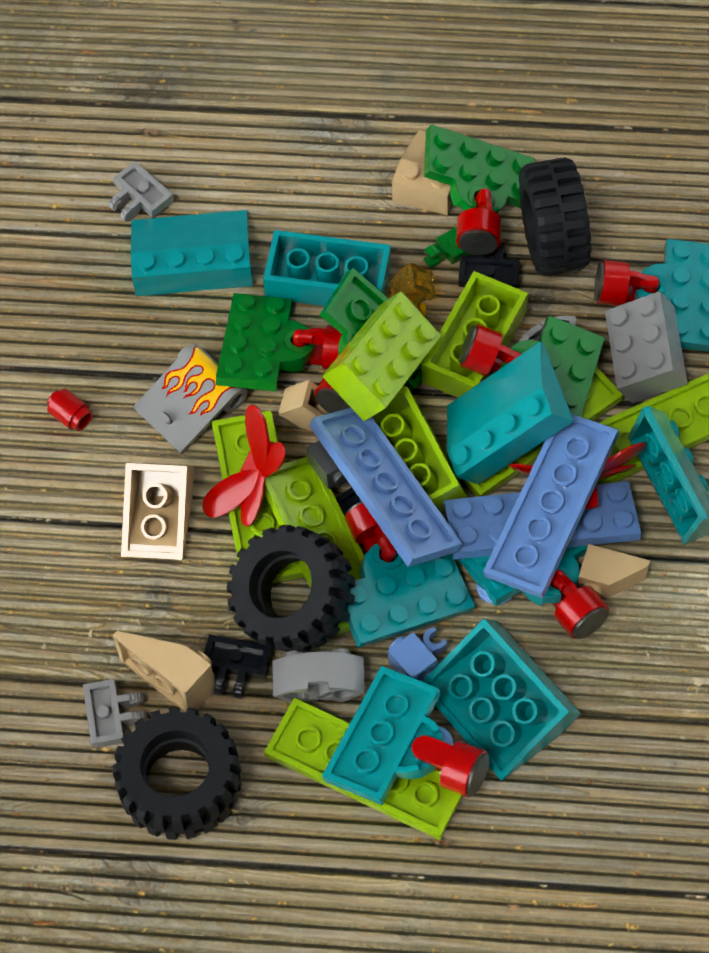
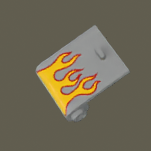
M197 344L184 347L179 352L176 361L133 406L181 454L190 447L212 423L211 421H214L223 410L227 413L235 411L243 404L248 395V391L245 388L216 385L218 363Z

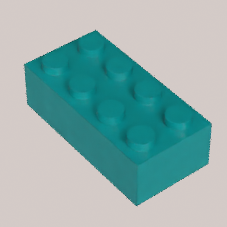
M274 230L263 277L265 296L292 299V302L325 306L346 272L352 268L385 295L391 269V245Z

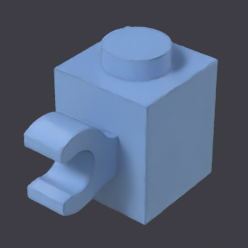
M435 627L425 631L423 643L414 632L407 637L401 636L389 647L388 663L396 672L423 681L437 667V659L434 655L442 653L447 648V641L443 639L437 644L430 641L431 638L437 635Z

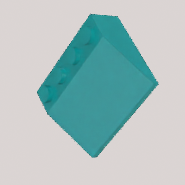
M247 210L131 220V271L136 297L253 286Z
M538 342L447 405V452L457 478L480 484L574 422L543 342Z
M648 405L641 410L627 438L631 445L642 442L646 443L647 446L637 457L685 546L709 534L708 484L703 475H698L693 466L694 458L687 447L684 448L679 440L680 433L673 420L669 421L666 413Z
M483 618L422 681L439 688L441 695L435 706L468 744L487 751L489 767L502 781L559 737L581 714L497 621Z

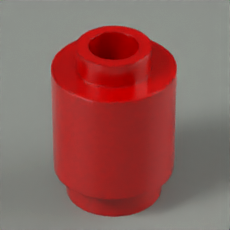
M57 390L48 398V413L70 430L82 431L90 423L93 412L89 410V405L69 390Z

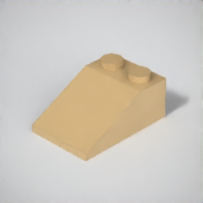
M418 130L401 157L393 177L392 201L448 215L452 205L450 185L424 177L426 132Z
M126 463L122 557L184 559L193 496L194 467Z
M116 631L113 634L120 661L183 712H187L188 707L199 709L214 693L215 675L212 671V661L200 650L195 653L186 645Z

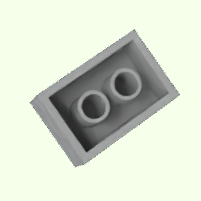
M660 291L605 311L617 390L631 403L688 384L675 307Z

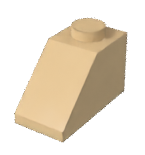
M307 380L285 388L279 415L299 428L312 430L309 426L312 419L329 413L319 405L315 397V390L318 385L312 381Z
M588 544L578 577L577 588L591 586L600 597L609 598L645 580L650 560Z

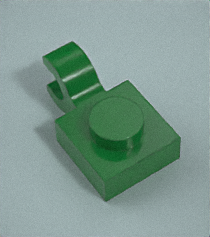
M457 227L436 238V244H432L424 249V252L428 255L424 258V261L430 268L437 266L446 259L453 265L461 260V255H471L457 246Z

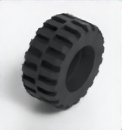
M566 157L525 164L519 171L520 207L528 250L536 272L547 276L584 269L591 261V233L584 189L576 164L573 163V160Z
M280 525L278 530L273 527L265 529L262 532L263 537L255 535L248 540L250 546L247 549L241 548L236 555L239 557L236 566L231 565L229 573L233 575L232 582H227L226 592L232 594V598L227 601L229 610L237 613L233 619L239 627L244 628V633L247 636L272 648L285 652L293 650L299 652L310 651L311 645L319 648L327 643L326 636L335 637L339 633V623L341 621L347 622L350 616L346 611L349 604L354 605L355 595L350 593V588L356 586L355 577L348 574L352 566L347 558L342 557L343 551L337 545L307 528ZM297 561H304L309 567L312 580L308 599L297 612L280 618L275 613L271 602V590L274 580L287 565Z
M169 707V713L161 714L160 709L151 712L152 718L147 721L140 718L134 723L136 730L133 733L127 730L121 738L124 746L116 748L114 755L116 763L113 765V777L122 806L127 815H131L133 822L139 828L146 826L148 833L156 837L163 832L169 840H177L178 834H185L186 839L195 838V832L201 829L206 834L214 829L213 822L215 820L222 823L228 817L227 808L235 807L238 800L237 792L241 790V767L234 740L230 739L229 732L223 724L216 725L215 718L208 713L200 717L198 709L188 707L187 712H180L179 707ZM181 750L191 751L202 756L207 761L209 771L205 780L197 789L186 795L175 797L161 795L152 790L148 784L147 776L152 765L167 753Z

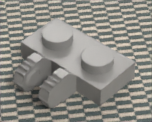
M134 161L113 177L114 184L120 191L111 198L108 207L113 211L120 210L131 198L133 201L125 206L120 215L127 222L135 218L141 208L152 218L171 204L174 198L169 190Z
M115 679L83 684L92 748L123 743L121 739L124 735L122 725L130 727L134 726V723L140 718H143L145 721L147 720V713L143 711L120 714V707L130 708L143 704L144 694L136 692L118 695Z

